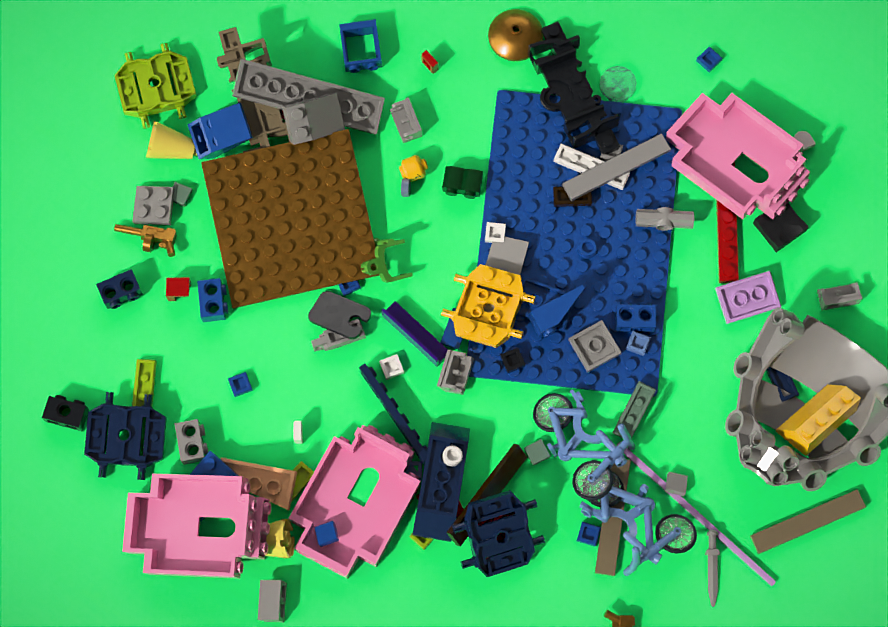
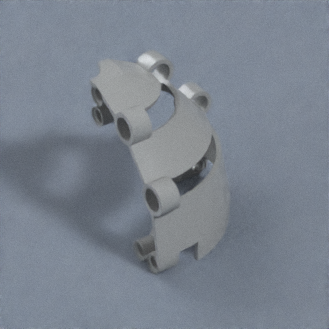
M780 307L775 308L766 319L750 352L741 353L734 362L733 372L740 379L736 410L729 413L726 418L725 430L728 435L737 439L739 460L743 467L756 473L768 485L781 486L800 483L804 490L815 491L825 484L828 474L855 461L861 466H868L876 462L880 457L881 448L879 444L888 436V368L857 343L816 318L807 315L803 322H801L795 313ZM772 367L781 371L816 393L820 392L827 384L847 386L861 397L857 411L848 418L858 428L857 434L848 441L836 429L807 455L809 458L795 452L789 446H782L780 448L775 446V436L766 431L758 421L776 430L806 403L796 397L782 402L779 397L778 387L762 380L766 369ZM781 389L784 397L790 395V393Z

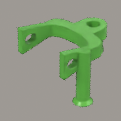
M374 239L376 247L375 258L361 264V268H364L361 270L363 273L368 275L379 274L385 283L413 276L412 273H403L392 277L385 264V249L405 243L404 239Z

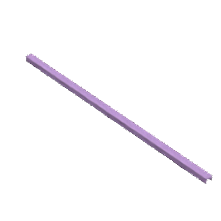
M626 448L623 454L665 491L666 482ZM668 493L705 528L716 530L718 533L716 537L770 586L775 584L776 581L684 498L677 494Z

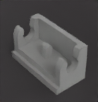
M409 97L392 104L390 112L402 142L406 143L422 137V129Z
M857 282L817 290L821 311L857 305L862 300Z
M447 350L437 386L445 392L464 395L474 358L466 356V353Z
M260 580L257 620L284 623L286 582L282 580Z

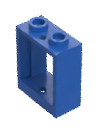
M376 19L339 24L345 71L357 73L360 70L368 69L373 71L382 67ZM373 34L376 58L349 62L346 38Z

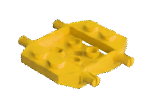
M482 264L468 276L455 274L454 281L463 283L465 287L456 311L443 308L441 316L452 319L457 337L495 348L505 343L511 336L519 339L523 338L524 331L513 329L516 315L523 301L534 304L536 296L524 292L520 275ZM481 285L484 287L512 294L513 297L481 289L477 286ZM487 304L495 306L492 312H485L484 307Z

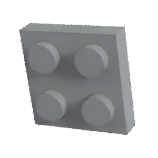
M136 186L132 222L134 224L171 225L174 188Z
M602 320L568 339L587 373L621 355L620 349Z

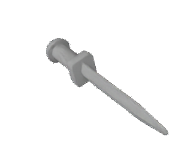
M709 530L706 534L708 536L709 549L705 551V555H708V594L711 606L714 607L718 593V555H720V551L716 549L717 531Z

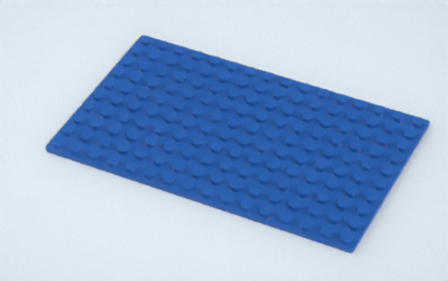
M499 90L496 97L477 267L480 264L486 265L492 243L485 242L487 222L506 224L505 237L529 242L520 274L521 280L525 276L566 292H570L583 285L584 290L575 302L564 332L556 329L555 333L546 338L543 335L538 337L530 320L516 315L513 329L524 331L522 339L511 336L509 340L497 348L469 340L467 356L474 358L469 377L632 395L638 381L656 389L653 395L655 397L658 392L672 230L663 231L656 229V227L636 226L635 219L637 209L656 210L661 207L674 208L677 170L672 167V159L679 149L666 140L671 151L630 171L623 190L605 184L591 191L592 206L554 207L553 187H563L562 184L582 174L553 162L560 144L573 148L563 129L564 118L560 111L552 112L544 108L540 101V94ZM551 95L549 100L552 103H558L560 97ZM601 100L600 104L604 105V111L607 115L601 120L616 114L619 115V125L612 128V131L618 143L623 145L621 154L660 134L666 140L667 131L682 116V110L679 108ZM586 125L573 131L571 135L572 137L577 136L589 128ZM595 141L575 148L578 151L600 159L601 152ZM589 238L596 242L597 252L592 258H583L578 253V245L581 240ZM621 302H631L634 305H639L641 302H649L651 305H656L655 331L638 332L651 337L644 356L626 350L632 332H616V306ZM628 313L621 314V317L625 320L631 318ZM642 313L640 315L641 318L644 320L650 319V316L647 313ZM602 320L620 349L621 355L587 373L568 339ZM519 348L525 362V367L507 374L500 354Z

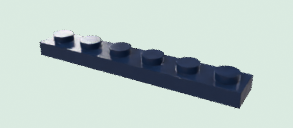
M364 363L359 367V372L409 445L413 448L422 464L425 465L427 446H422L418 441L420 436L415 429L411 430L407 425L410 422L405 414L398 412V404L393 397L390 399L387 396L386 392L388 390L383 382L379 383L376 380L377 374L372 367L368 368Z

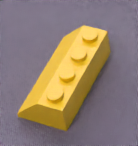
M827 384L778 427L776 432L803 455L807 456L857 411L861 397L847 386Z

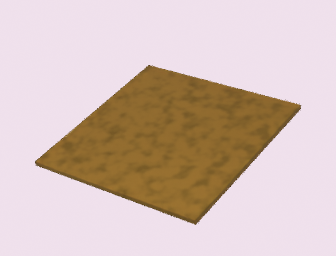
M349 129L333 132L331 135L295 145L288 142L201 162L233 309L379 276V274L368 275L361 271L364 269L361 268L363 262L375 258L376 247Z

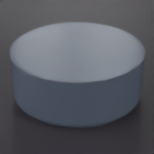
M403 178L401 182L402 197H410V179Z

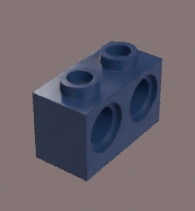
M132 269L96 284L107 309H116L122 303L135 301L140 295H143ZM133 284L134 286L131 290H125L126 285ZM109 292H116L114 297L107 298Z

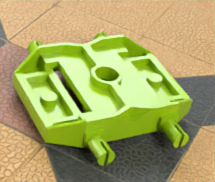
M162 43L160 45L162 53L156 54L149 59L134 60L132 52H126L124 54L126 62L114 75L124 115L140 118L143 129L150 127L148 116L177 109L179 119H183L182 114L185 119L187 116L184 107L197 97L187 57L170 51L168 43ZM168 63H169V66H170L171 74H172V77H173V81H174V85H175V89H176V93H177V95H175V96H174V93H173V89H172V85H171V81H170V77H169V73H168V69H167V65H166V64H168ZM133 72L136 73L143 104H141ZM154 79L159 80V84L156 87L150 86V82Z

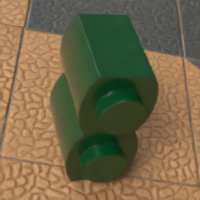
M446 166L442 191L446 192L445 194L449 196L462 194L468 199L480 197L483 171Z

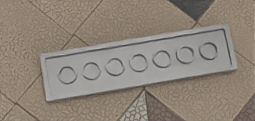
M240 59L232 97L283 110L282 106L337 93L344 127L374 135L378 131L385 98L245 59Z

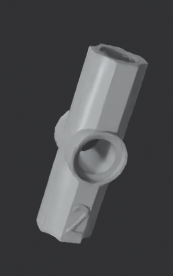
M661 207L656 210L637 209L635 223L639 227H656V229L663 231L672 230L673 228L693 229L694 211H673L669 207Z

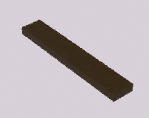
M518 444L511 446L470 502L493 496L503 491L527 459L526 454ZM468 505L452 525L465 521L464 518ZM452 526L446 532L455 545L460 547L468 537L466 530L454 533Z

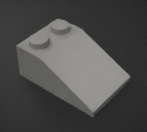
M337 93L282 106L289 140L294 145L345 130Z

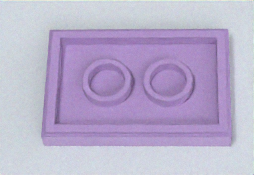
M770 271L715 287L726 324L781 307Z

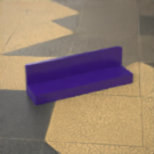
M396 301L386 310L384 308L381 310L382 317L436 367L445 360L448 349Z

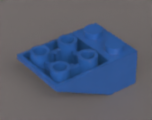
M241 103L202 116L187 124L198 159H214L253 138Z

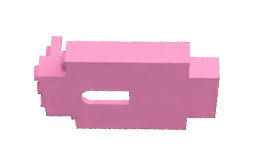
M701 93L667 131L666 140L680 150L672 159V167L742 219L747 215H752L756 207L772 219L777 214L779 216L782 215L786 209L785 205L789 201L793 202L798 195V190L800 188L804 189L810 181L808 179L810 171L805 167L806 158L803 157L802 152L804 145L733 93L721 105L714 102L704 93ZM743 153L768 172L769 177L763 183H756L732 166V164Z
M362 425L361 428H357L352 445L349 444L350 441L342 436L339 438L333 437L288 518L291 523L305 529L294 548L295 551L346 579L349 578L358 559L377 567L421 485L417 475L411 472L405 473L415 456L413 448L406 443L401 445L395 442L396 439L389 434L382 435L378 433L379 430L371 425L367 427ZM373 468L378 472L379 480L363 507L348 499V496L364 469ZM330 521L335 522L339 541L320 547L314 527Z
M152 474L150 493L128 492L122 552L143 554V573L149 575L240 579L244 569L242 559L265 560V555L268 552L266 537L270 531L268 515L271 513V503H269L267 498L250 495V483L247 478L242 476ZM200 517L230 518L235 523V532L227 538L199 537Z

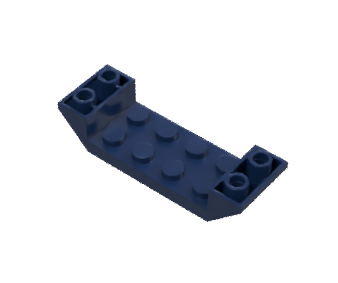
M436 422L431 423L413 536L447 542L452 541L446 532L455 522L470 428ZM448 446H457L462 451L463 457L457 466H448L443 461L442 455Z

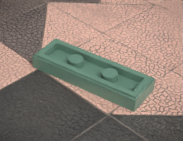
M638 381L612 432L613 434L622 438L618 430V425L622 423L626 426L631 438L633 437L656 389Z

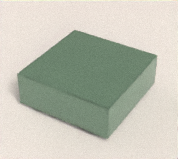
M174 182L173 201L185 207L193 190L190 187Z
M542 439L524 447L533 466L550 458V454Z

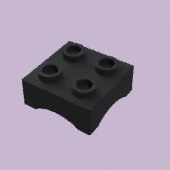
M789 202L785 205L786 209L782 215L779 216L777 214L772 219L763 213L755 218L753 222L776 253L808 229V225L795 213Z

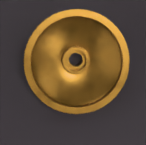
M520 9L504 11L497 15L490 24L488 31L489 44L492 50L505 60L523 61L529 59L528 46L543 41L542 26L539 20L527 11ZM518 28L519 31L514 32L513 29Z

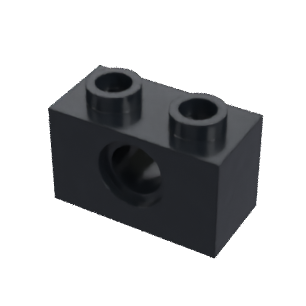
M61 395L49 396L42 419L47 423L82 432L89 412L85 403L79 400L67 401V398ZM64 409H71L70 413L67 416H62V411Z

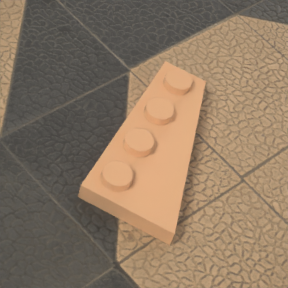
M221 458L239 476L248 479L250 493L267 498L269 502L290 510L297 476L296 471Z

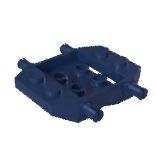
M106 392L105 403L88 412L84 455L98 463L99 478H106L108 465L136 466L138 468L137 480H145L147 467L163 460L167 417L152 408L153 395L144 394V405L142 407L120 406L113 404L114 392ZM143 417H146L143 456H140ZM128 430L129 438L124 441L120 440V432Z
M509 490L470 502L464 518L465 521L452 525L454 533L466 530L469 537L473 557L460 561L462 569L471 566L478 567L486 577H491L528 565L535 552V546L545 543L543 535L532 538L528 527L527 510L537 508L536 500L525 503L521 502ZM515 511L514 515L505 516L501 519L492 522H486L478 526L479 522L486 521ZM504 532L505 538L497 541V535Z

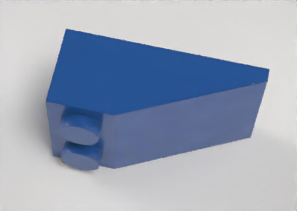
M583 285L530 312L528 318L538 337L543 335L546 338L555 333L556 327L584 290Z

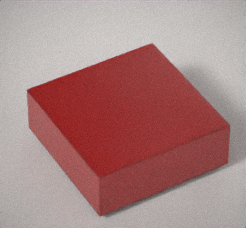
M425 50L421 55L422 63L434 74L438 71V62Z

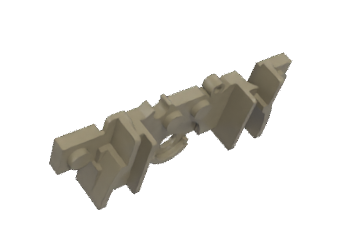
M237 27L218 32L225 55L218 56L217 63L221 69L228 67L231 76L228 80L229 83L236 80L240 59L246 60L245 56L257 49L263 48L264 55L250 61L272 66L264 38L241 44ZM237 98L238 103L242 104L253 137L249 140L250 144L260 143V147L243 151V153L270 147L268 137L288 135L286 122L283 123L279 109Z

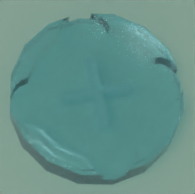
M613 66L604 71L599 86L601 93L608 100L624 102L635 93L637 81L633 72L628 68Z

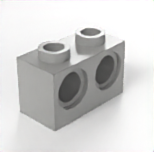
M198 419L174 423L182 464L201 462L208 453L207 443H203L202 436H205L204 424H200ZM188 429H196L195 434L187 436L186 432ZM198 447V453L190 455L189 451L191 448Z

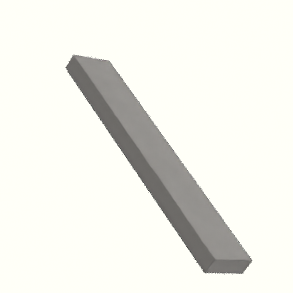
M660 134L564 182L562 186L570 200L573 201L670 152L671 148L663 135Z

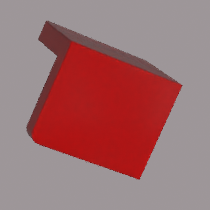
M166 278L167 300L176 301V297H189L190 278Z

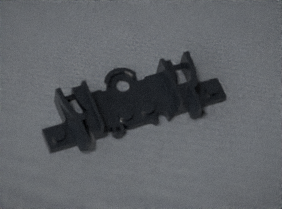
M559 22L541 28L545 40L528 46V57L537 75L542 73L548 85L547 88H543L541 91V104L549 111L561 112L564 118L563 129L573 149L595 141L603 155L617 151L620 145L612 128L619 125V115L616 114L601 120L607 116L604 111V105H600L601 97L599 95L592 97L593 90L586 78V70L583 72L577 70L578 67L582 66V62L576 58V50L580 47L579 35L567 39ZM548 50H551L553 54L538 59L533 57ZM552 94H557L560 97V101L552 103L549 97ZM586 125L588 126V130L572 137L571 133Z

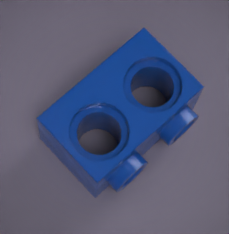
M220 278L197 281L202 322L226 320L225 314H228V304L224 302V295H227L226 284H222ZM217 288L215 294H208L209 289ZM218 306L219 310L217 312H210L211 307Z
M631 302L617 304L616 332L655 331L656 305H651L649 302H641L639 305H634ZM628 313L631 318L625 320L621 317V314ZM642 313H647L650 316V319L644 320L641 318L640 315Z

